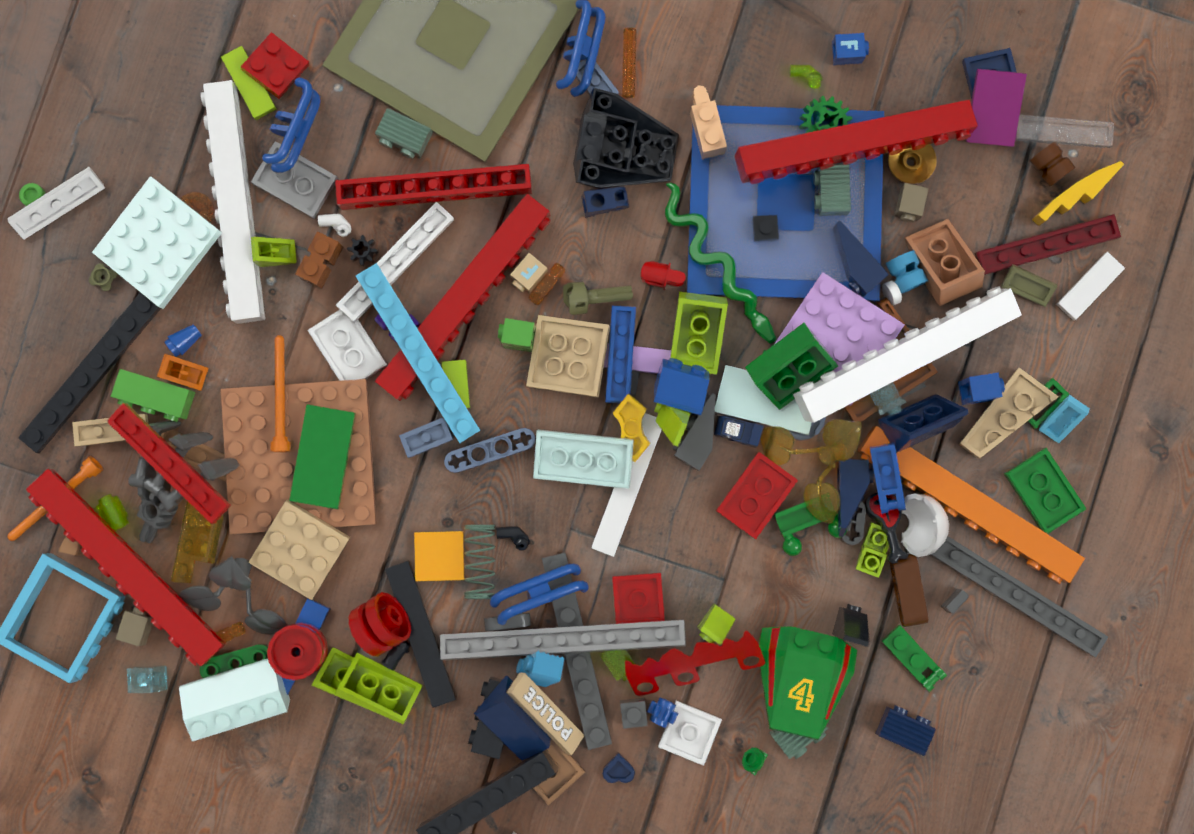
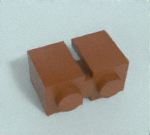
M317 231L307 250L311 255L309 257L304 256L295 275L322 289L332 271L323 263L326 260L334 266L343 246L338 241Z

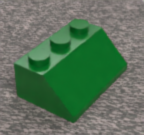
M803 322L745 366L755 385L781 410L795 399L793 394L800 391V386L809 382H818L823 374L833 371L838 367V364L815 334Z

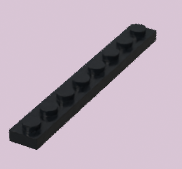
M140 292L18 438L35 453L40 454L161 308Z

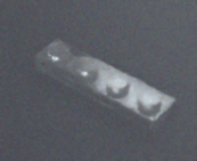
M1020 115L1015 141L1050 144L1056 141L1057 144L1111 148L1113 146L1114 122Z

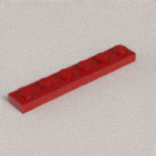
M122 403L106 421L209 523L215 524L231 506L127 403Z

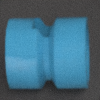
M915 250L902 254L886 263L890 275L896 277L894 282L899 287L901 294L928 282L924 270L918 268L920 261Z

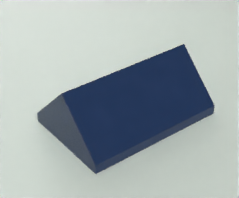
M935 394L880 418L878 422L889 442L895 443L896 453L955 427L969 413L967 408Z
M505 676L475 711L474 715L523 761L550 748L551 738L506 693L513 681L508 676Z

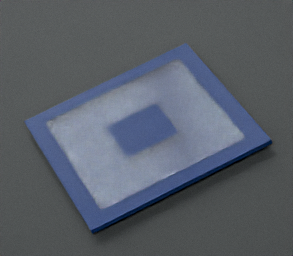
M716 105L727 148L725 154L705 159L701 158L692 123L690 214L697 213L703 215L709 225V231L701 246V251L703 253L726 252L734 258L736 264L735 285L737 288L749 289L757 297L805 299L823 272L850 289L848 285L850 282L847 280L833 227L839 220L881 265L883 154H880L875 159L866 160V158H861L849 164L851 211L848 215L819 216V209H814V195H818V185L813 184V172L817 171V168H813L804 174H797V172L789 173L781 179L766 178L757 184H750V182L742 183L734 157L738 147L806 133L805 129H799V126L804 123L799 117L802 114H806L803 108ZM848 110L845 113L846 116L852 117V120L847 124L884 117V111ZM811 117V124L813 125L814 119ZM832 119L822 121L819 127L829 124ZM777 215L779 239L776 241L754 242L753 216ZM689 225L687 293L725 296L722 291L723 265L720 263L700 265L692 260L689 254V246L696 234L697 227ZM880 283L863 298L867 301H880Z

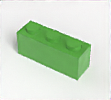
M119 369L111 397L118 399L117 404L127 403L131 408L133 404L140 405V411L155 415L156 411L165 413L163 418L178 422L179 418L187 420L195 392Z

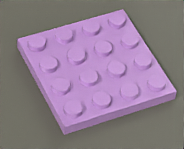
M822 272L775 344L804 322L838 364V367L833 370L836 373L843 369V364L852 360L857 362L863 359V354L875 349L879 351L885 348L884 344L896 339L905 324Z

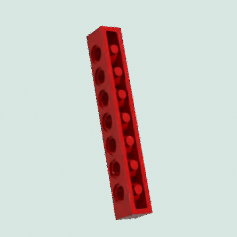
M529 164L335 180L337 205L341 210L532 194Z

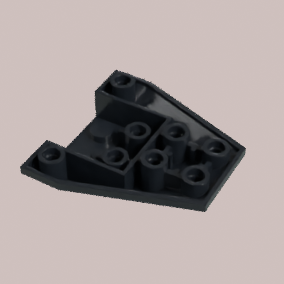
M593 88L580 121L573 161L576 183L595 188L670 182L679 134L618 94Z

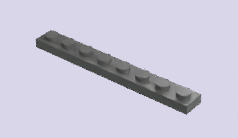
M947 536L945 542L935 553L930 554L1092 657H1097L1108 639L1107 635Z
M566 552L542 558L545 573L568 564ZM571 574L548 582L551 591L572 583ZM575 592L552 601L558 628L583 626ZM590 652L565 653L588 750L612 744Z

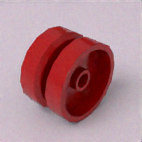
M381 592L375 595L367 603L365 602L351 610L349 614V627L355 641L371 656L379 657L392 649L393 646H397L410 637L411 624L408 615L398 600L389 593Z
M303 622L291 624L276 632L270 640L267 650L269 664L275 673L285 679H304L319 670L325 662L328 652L327 641L321 630L312 624ZM296 647H298L301 651L299 655H296L295 653L297 650Z

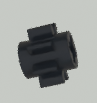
M364 235L357 241L352 238L353 245L347 248L349 252L354 254L350 259L353 262L359 259L361 266H364L365 261L373 263V254H378L379 252L377 249L372 248L375 241L371 239L367 242ZM363 246H365L368 251H364L363 255H361L358 250H362Z

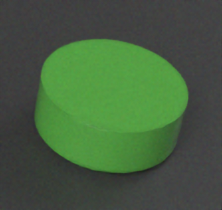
M28 183L21 188L19 198L24 205L28 206L46 193L39 185Z

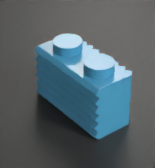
M537 651L523 659H519L516 673H526L536 685L547 687L560 682L564 658Z

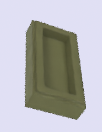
M1012 264L1001 287L1011 289L1013 293L1046 307L1057 288V284Z

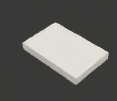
M338 310L308 330L339 381L367 379L387 366V363L359 319L354 323L341 310Z

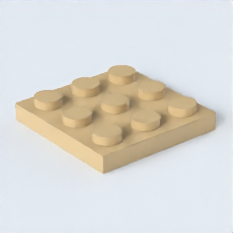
M538 315L526 386L598 398L610 326L607 324Z
M287 499L248 563L312 600L349 541L350 536Z

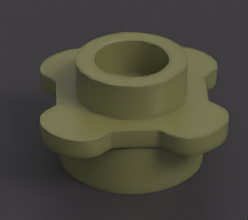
M99 263L93 269L89 277V283L93 286H100L103 291H109L112 288L111 283L113 279L117 277V272L113 269L105 268L104 264Z

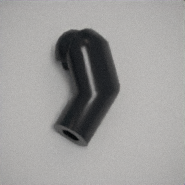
M496 527L497 539H510L520 551L528 548L530 543L529 537L520 527Z

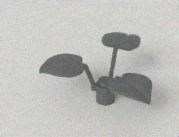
M231 556L210 570L209 578L220 586L216 592H212L205 586H192L181 591L179 595L186 603L197 609L213 611L220 607L221 600L217 597L220 596L225 587L241 591L246 590L247 614L249 616L245 618V623L249 628L262 634H275L288 626L285 620L273 611L263 609L252 610L250 590L252 580L249 578L252 564L248 563L249 560L244 558L234 559Z

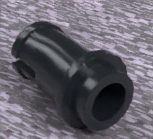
M403 641L397 646H393L381 663L394 671L404 654L409 652L410 644L407 641Z

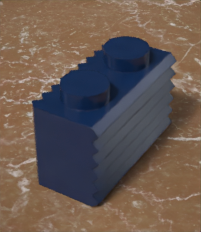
M894 705L893 709L886 707L875 734L925 756L936 731L934 727L930 726L931 721L917 715L916 719L907 716L908 710Z

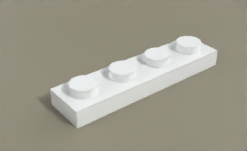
M87 167L10 216L8 223L24 240L105 189L104 184L93 170Z

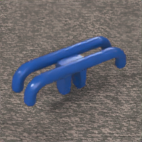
M577 0L575 3L578 9H582L577 35L567 39L566 44L573 47L571 50L564 51L563 55L565 60L570 61L568 72L563 79L556 82L558 89L567 88L572 84L577 75L580 60L587 59L580 84L570 90V94L573 97L582 95L591 83L606 19L605 12L600 7L592 8L588 0ZM591 16L596 17L592 38L586 35Z
M296 78L294 82L297 87L303 89V94L295 113L277 111L275 116L278 120L290 125L272 124L270 127V131L274 134L284 137L276 153L264 154L262 157L265 163L272 164L271 170L276 173H283L294 167L320 107L321 100L316 90L312 89L310 82L303 78ZM289 153V156H288V158L286 159V161H284L283 163H278V162L282 161V160L287 156V154Z
M574 563L567 564L494 594L490 600V605L494 608L498 607L501 601L527 591L528 600L502 611L498 615L497 622L500 625H504L508 619L576 591L587 592L589 586L587 582L581 580L552 591L547 583L571 573L575 576L581 573L580 566Z

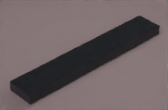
M406 561L386 568L385 571L394 597L403 606L411 624L409 641L432 708L456 700L444 661L440 659V649L410 562Z

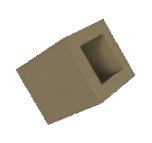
M904 183L900 188L894 216L900 217V220L913 223L915 220L918 221L923 216L929 188Z
M136 607L133 610L124 611L116 640L136 646L146 645L152 628V622L150 621L152 617L146 611L142 613Z

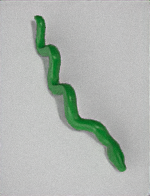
M667 183L666 186L671 190V195L665 208V217L668 223L678 227L689 225L697 227L696 234L689 246V254L692 260L700 265L722 264L724 267L722 291L725 296L730 300L744 302V314L751 320L753 329L768 343L776 341V336L769 319L756 309L758 303L757 296L749 289L737 288L735 285L736 264L734 258L726 252L703 253L701 251V246L709 231L708 222L703 215L697 213L677 215L676 207L680 198V189L677 184Z

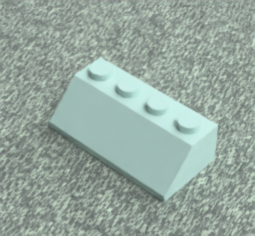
M268 658L179 686L183 720L192 742L285 713L290 702V697L286 693L282 677L274 672Z

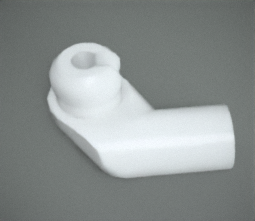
M341 214L318 215L319 227L332 226L341 237H346L350 234L351 225Z

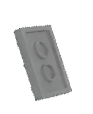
M275 141L268 154L276 153L281 144ZM289 153L287 154V156H286L282 161H280V162H278V163H283L284 161H286V159H287L288 156H289ZM300 155L294 167L283 173L273 172L271 170L272 164L263 161L251 183L315 219L338 177Z

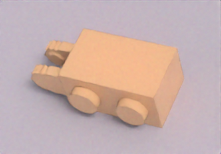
M698 85L693 91L692 100L694 105L691 106L690 115L701 158L705 159L725 154L727 145L715 100L710 101L706 88Z

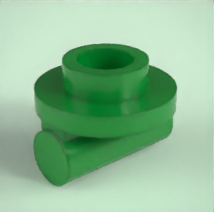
M755 747L748 749L742 758L744 769L756 775L762 768L768 754Z

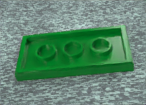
M306 404L289 501L339 509L356 413Z

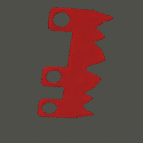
M745 630L743 637L736 642L726 638L723 640L722 646L710 642H697L691 656L673 648L663 654L659 662L652 658H647L644 664L639 666L626 660L625 674L635 695L643 696L659 691V686L654 677L671 674L675 685L684 686L700 680L695 668L698 666L736 657L742 670H749L763 666L765 660L758 641L749 631ZM750 656L759 658V662L753 666H747L743 663L744 659ZM688 672L694 676L688 682L678 680V676L682 673ZM641 683H651L653 685L652 690L648 692H641L637 687Z

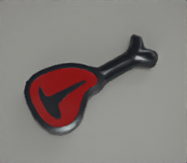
M878 492L872 494L865 502L866 513L877 521L882 531L886 533L890 547L888 561L896 564L899 559H906L909 556L908 553L900 548L895 532L900 522L902 511L894 509L889 510V513L881 514ZM896 494L886 495L887 501L897 499Z

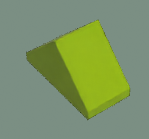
M251 237L252 259L259 267L297 263L294 239Z

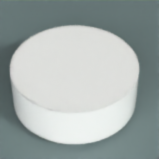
M894 281L882 284L883 295L890 301L892 306L901 303L902 295L897 284Z

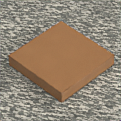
M552 739L550 741V748L547 750L558 767L557 773L533 788L547 805L551 804L585 773V770L571 755H567Z

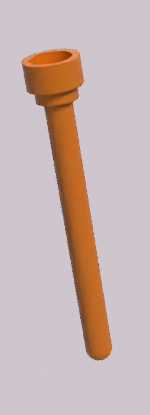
M281 335L275 337V437L270 442V452H290V441L285 436L284 337Z
M89 456L82 462L81 470L67 483L75 489L87 477H96L103 471V467L94 457ZM42 506L38 507L8 533V540L15 541L42 518L47 511Z

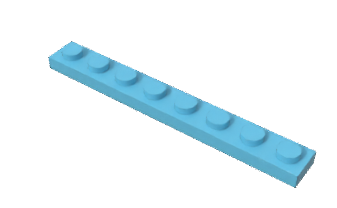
M376 263L357 274L356 278L458 442L461 443L479 432L480 429L378 264Z

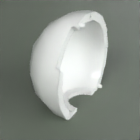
M924 494L907 495L904 498L906 510H903L902 514L907 516L909 525L907 530L902 533L901 543L910 554L917 557L935 553L948 536V516L942 505L935 499Z

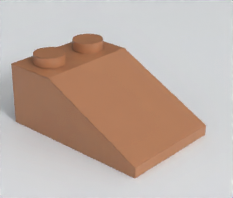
M949 219L905 237L909 250H915L920 261L918 268L923 269L927 276L928 282L925 283L926 287L939 306L983 287L985 270Z

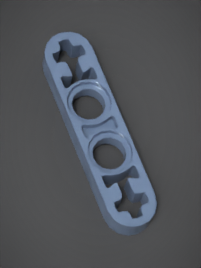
M521 428L451 451L445 457V467L450 472L459 473L529 450L535 444V435L530 429ZM525 432L527 436L531 435V439L528 441L529 445L524 446L523 443L515 444L518 449L513 451V445L509 439L510 436L514 435L513 439L517 440L521 438V433ZM499 440H505L509 446L507 452L503 454L497 453L495 450V444ZM480 447L485 450L486 455L482 461H475L472 458V451L475 448ZM467 451L468 459L472 463L471 465L467 466V461L460 462L457 469L455 466L449 465V462L452 461V456L456 455L457 458L465 457L463 452Z

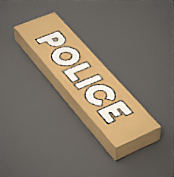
M519 673L506 693L567 755H572L585 735L526 673Z

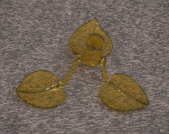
M841 419L829 421L824 426L822 433L826 446L798 450L792 449L795 439L787 429L780 426L764 428L760 437L762 449L765 456L775 464L784 465L788 463L791 454L818 452L820 461L828 465L817 479V484L810 483L805 487L804 501L814 517L828 524L833 523L834 517L839 511L840 496L832 484L822 483V480L831 469L835 468L836 462L846 461L854 455L860 440L861 422Z

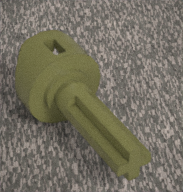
M583 281L572 282L563 286V301L569 307L571 315L586 314L589 304L632 300L633 297L631 285L588 291Z

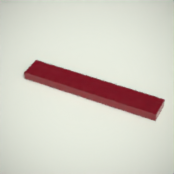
M1115 214L978 251L974 254L985 270L984 275L1009 269L1012 264L1020 266L1119 239L1121 234Z

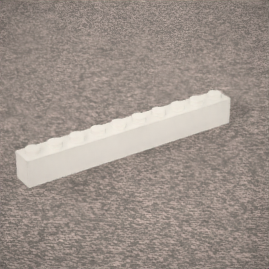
M232 80L203 84L204 92H201V101L203 106L206 107L207 115L204 116V125L206 130H209L210 138L206 140L208 152L212 154V162L209 163L211 176L215 180V186H212V194L214 200H217L218 209H215V219L217 224H220L222 232L218 237V243L220 247H223V256L220 257L222 270L226 273L223 287L225 294H228L229 304H226L227 316L236 324L265 320L259 266L252 259L251 237H255L238 88Z
M1000 286L992 288L981 299L980 297L970 299L966 302L967 306L961 309L959 307L953 308L946 312L945 317L927 321L925 323L926 327L920 330L918 328L912 329L904 334V338L886 342L884 344L885 348L879 351L876 349L863 354V359L857 362L852 360L843 364L842 370L836 373L835 371H830L821 376L822 380L800 386V391L793 395L804 420L816 422L1021 316L1022 314L1012 290L1001 289Z

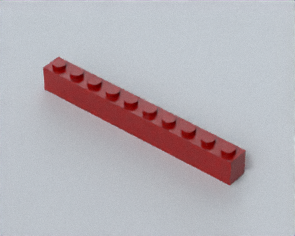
M969 99L738 147L734 157L741 182L757 184L770 177L781 179L789 173L797 172V174H804L813 168L828 169L834 166V164L842 162L844 165L856 162L857 159L866 158V160H871L885 153L895 155L909 148L919 150L932 143L938 146L945 144L951 139L962 141L971 137V134L978 125Z
M528 193L417 328L437 361L445 353L443 348L448 342L453 343L460 334L458 330L463 323L467 325L475 316L473 311L479 304L483 306L490 297L489 291L493 286L498 287L506 277L504 275L509 267L513 269L521 259L519 254L523 249L528 250L536 240L534 238L539 230L544 231L551 222L549 219L551 216L550 211ZM400 349L375 382L394 398L401 401L403 398L405 400L408 399L415 388L412 386L419 377Z
M48 468L26 488L31 494L28 498L37 507L42 506L48 512L46 516L55 525L59 523L65 529L63 533L72 542L77 541L83 547L81 552L88 559L92 560L94 558L100 564L98 569L106 577L112 576L118 582L116 587L124 595L129 593L135 599L133 604L142 613L146 611L152 617L150 620L152 624L159 630L164 629L170 635L168 637L169 641L177 648L181 646L187 652L186 658L193 665H205L226 645L225 641L54 469Z

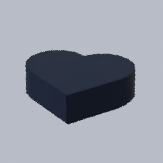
M619 752L603 768V778L609 783H616L617 781L628 783L635 776L633 766Z

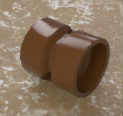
M1056 141L1029 160L1037 171H1043L1042 177L1049 186H1052L1076 168L1068 157L1062 156L1063 150Z

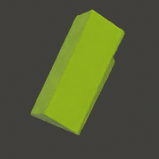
M334 647L331 649L312 683V686L401 724H404L423 686L359 653L352 657Z

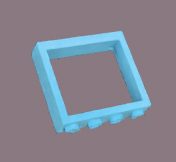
M52 553L42 554L0 627V645L68 683L81 680L83 675L88 672L89 667H87V664L91 658L93 659L98 654L101 648L99 643L103 636L106 637L113 627L111 622L115 615H119L123 610L122 606L125 603L123 601L127 595ZM53 569L109 599L69 670L14 640L15 635Z

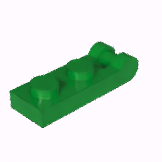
M901 625L896 626L881 641L928 692L935 688L933 685L937 681H942L947 676ZM929 668L932 673L926 678L922 672Z

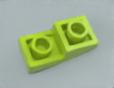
M870 522L855 568L878 578L887 558L886 553L889 548L886 533L882 531L879 524Z

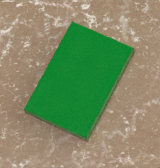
M1043 448L1004 473L1039 529L1046 534H1049L1086 510V507L1047 448Z

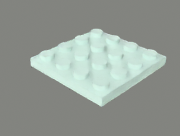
M150 176L92 253L154 304L164 309L222 232Z

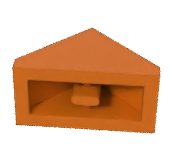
M164 354L157 377L201 391L209 368Z

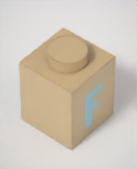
M528 253L510 274L514 280L512 285L523 293L526 290L530 294L548 273V268Z

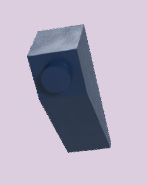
M839 220L833 227L846 278L850 282L848 285L853 292L864 297L889 274Z
M839 459L837 466L838 537L844 536L867 492L869 483H873L874 471L869 469V460Z

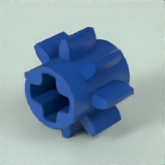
M662 697L659 698L658 702L652 701L647 710L648 713L652 714L649 720L664 728L667 727L668 722L673 725L679 714L674 711L676 704Z

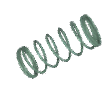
M464 525L465 530L492 533L464 539L467 543L491 546L490 548L471 550L464 553L466 556L485 558L491 561L468 564L464 567L470 570L492 573L466 578L464 581L493 586L467 591L464 593V598L491 599L494 593L475 592L492 590L495 588V585L472 580L493 576L495 572L470 566L489 564L494 562L495 559L469 553L492 550L495 546L469 540L494 536L495 532L489 530H494L495 525Z

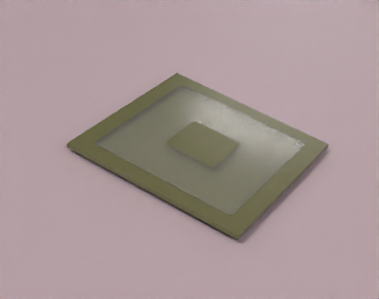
M363 0L322 66L410 119L431 128L432 132L486 163L579 11L575 5L577 0Z

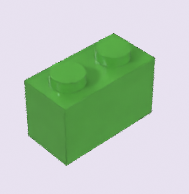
M505 318L504 324L499 325V341H501L504 348L532 352L536 331L535 323Z

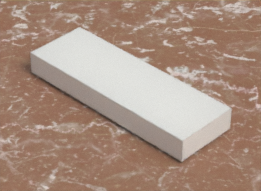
M1108 252L1104 253L1056 305L1075 321L1125 268Z

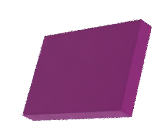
M977 68L971 106L978 127L973 131L971 137L965 139L966 142L1014 147L1027 77L1026 73Z

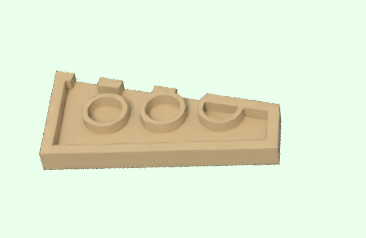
M1017 368L1004 385L1003 397L995 399L989 404L959 445L980 459L1057 399L1058 396L1021 368Z

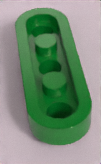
M258 644L212 657L205 665L200 666L201 677L213 676L208 671L210 666H214L216 669L214 675L235 669L232 665L234 659L239 661V667L257 662L256 654L258 652L263 655V660L267 659L268 645Z

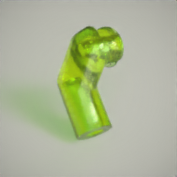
M790 65V77H805L809 80L808 85L812 89H818L821 86L822 74L811 65Z

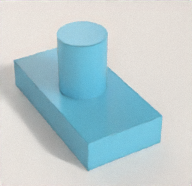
M1069 395L1040 425L1039 430L1057 443H1060L1088 415L1090 408Z

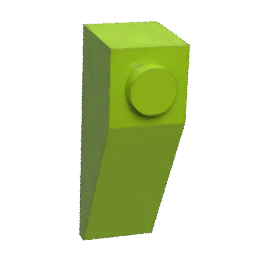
M657 403L654 412L658 413L655 421L672 444L678 446L691 412Z

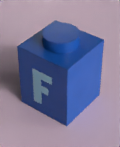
M864 33L837 34L832 40L833 65L862 64L866 55L869 54V43L865 41Z

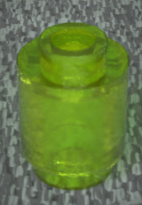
M108 494L98 500L99 504L96 506L99 515L115 531L130 523L127 519L129 515L118 496L113 497L112 494Z

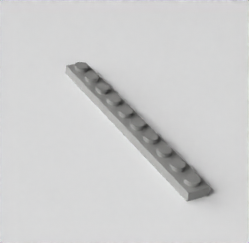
M674 620L440 635V659L459 660L527 656L537 651H540V653L544 652L545 654L681 647L686 646L685 621Z

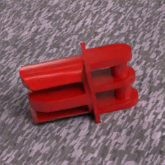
M650 261L644 263L641 268L640 277L642 281L648 285L661 287L663 290H665L666 285L681 287L686 279L683 272L670 269L671 263L668 265Z

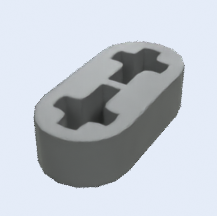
M863 502L858 507L860 508V513H856L854 521H851V523H854L853 530L858 532V536L853 537L852 541H849V536L844 535L841 537V540L845 544L856 545L863 538L866 507ZM850 523V525H849L847 531H850V529H851V523Z
M530 613L515 615L508 619L504 625H500L497 622L498 616L484 618L485 631L531 626Z

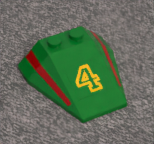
M792 626L762 628L759 646L765 664L760 667L769 729L819 740L854 674L858 650L838 637Z

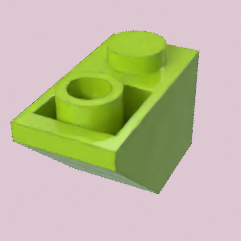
M713 604L697 626L701 631L699 635L707 642L714 644L716 641L721 645L735 618L716 604Z

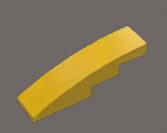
M1119 161L1078 181L1048 203L1032 221L1040 226L1056 210L1063 215L1078 200L1086 204L1099 193L1124 163Z

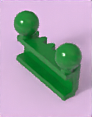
M829 492L774 514L782 537L785 540L783 542V550L787 555L796 556L802 550L801 541L794 537L792 533L827 519L830 522L828 524L829 534L834 538H841L838 537V513L833 507Z

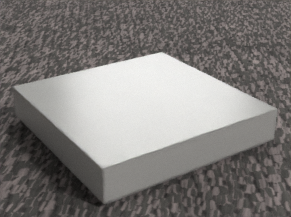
M676 700L674 711L679 714L673 725L668 722L658 747L704 766L722 719Z

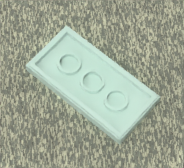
M725 365L715 405V413L809 435L812 422L804 420L795 399L779 410L755 385L747 370Z
M537 430L533 478L629 489L634 439Z

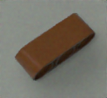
M909 554L906 559H899L896 564L890 563L899 617L903 627L928 623V612L918 560L915 555Z

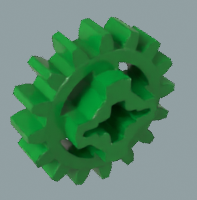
M821 96L818 101L813 99L810 102V106L806 105L803 108L806 114H802L799 117L800 120L804 121L799 126V129H805L806 133L838 127L839 120L840 126L848 125L847 123L852 120V117L845 114L849 110L848 107L841 108L843 101L840 100L836 104L834 103L833 96L828 101H826L824 96ZM811 117L814 119L813 125L811 124ZM832 119L829 124L819 127L822 121Z

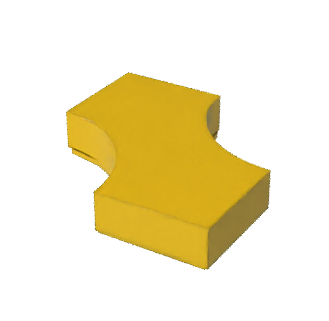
M627 394L615 409L613 415L620 423L621 438L634 439L632 460L636 462L651 444L646 438L642 427L643 416L647 408L633 396Z

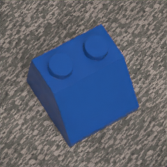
M663 358L654 384V402L701 415L710 381L709 371H706L704 367L699 365H692V367L684 365L678 359L669 358L667 360Z

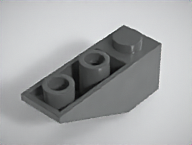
M714 393L709 398L706 396L702 414L698 415L697 418L691 417L685 428L688 430L687 435L684 439L681 438L678 446L674 445L672 448L676 451L674 454L675 458L697 471H700L712 451L716 396Z

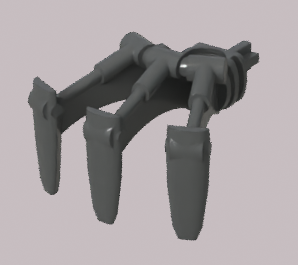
M172 420L149 423L160 436L162 433L178 428L182 424L180 421ZM207 432L177 434L170 438L169 441L176 446L175 451L184 458L191 447L212 440L213 435ZM141 456L138 460L136 472L130 475L128 483L130 486L138 487V495L142 500L137 516L145 522L139 535V540L152 543L157 529L170 526L178 505L184 497L176 489L171 492L172 485L159 473L156 475V470ZM222 458L204 461L198 464L202 471L200 475L205 480L213 481L236 470L239 467V463L234 458Z

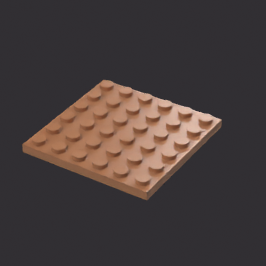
M367 379L285 384V436L290 441V452H270V442L275 437V385L221 389L225 458H234L239 463V467L226 475L227 499L231 504L228 508L230 534L267 532L285 501L290 499L306 404L354 412L356 416L339 509L298 502L293 503L333 527L377 524Z

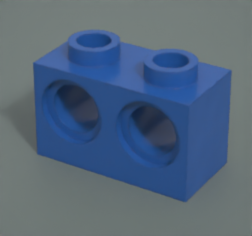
M999 373L968 377L958 382L962 406L1003 397L1002 393L1005 391L1004 381L1002 378H999Z

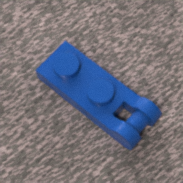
M895 443L870 447L881 514L889 513V510L894 509L899 511L906 510ZM896 494L897 499L887 501L886 495Z

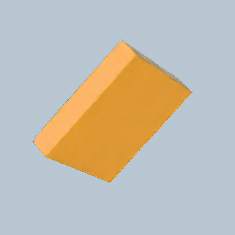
M464 531L414 532L415 581L465 579Z

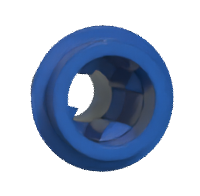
M192 324L167 336L169 339L164 341V343L175 357L180 354L183 356L202 335L195 325Z

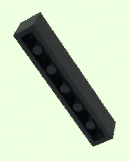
M547 749L535 754L422 822L416 829V832L418 834H459L555 775L558 767Z

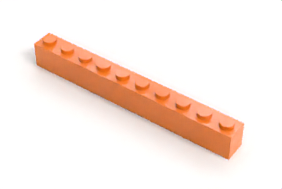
M874 426L857 452L862 454L860 457L862 460H869V464L873 465L870 447L890 444L883 430L878 426ZM909 447L896 453L900 477L903 480L902 485L913 492L917 489L924 495L935 499L945 507L944 510L948 515L954 518L958 515L965 520L964 525L974 531L980 529L986 533L984 537L994 544L1002 543L1007 547L1005 551L1017 558L1019 555L1028 560L1026 564L1033 569L1046 571L1048 573L1047 577L1055 583H1070L1085 560L1083 556L913 448Z

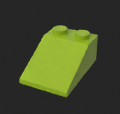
M679 291L670 358L678 359L684 365L691 367L692 365L702 366L706 371H709V374L717 375L728 307L727 298Z

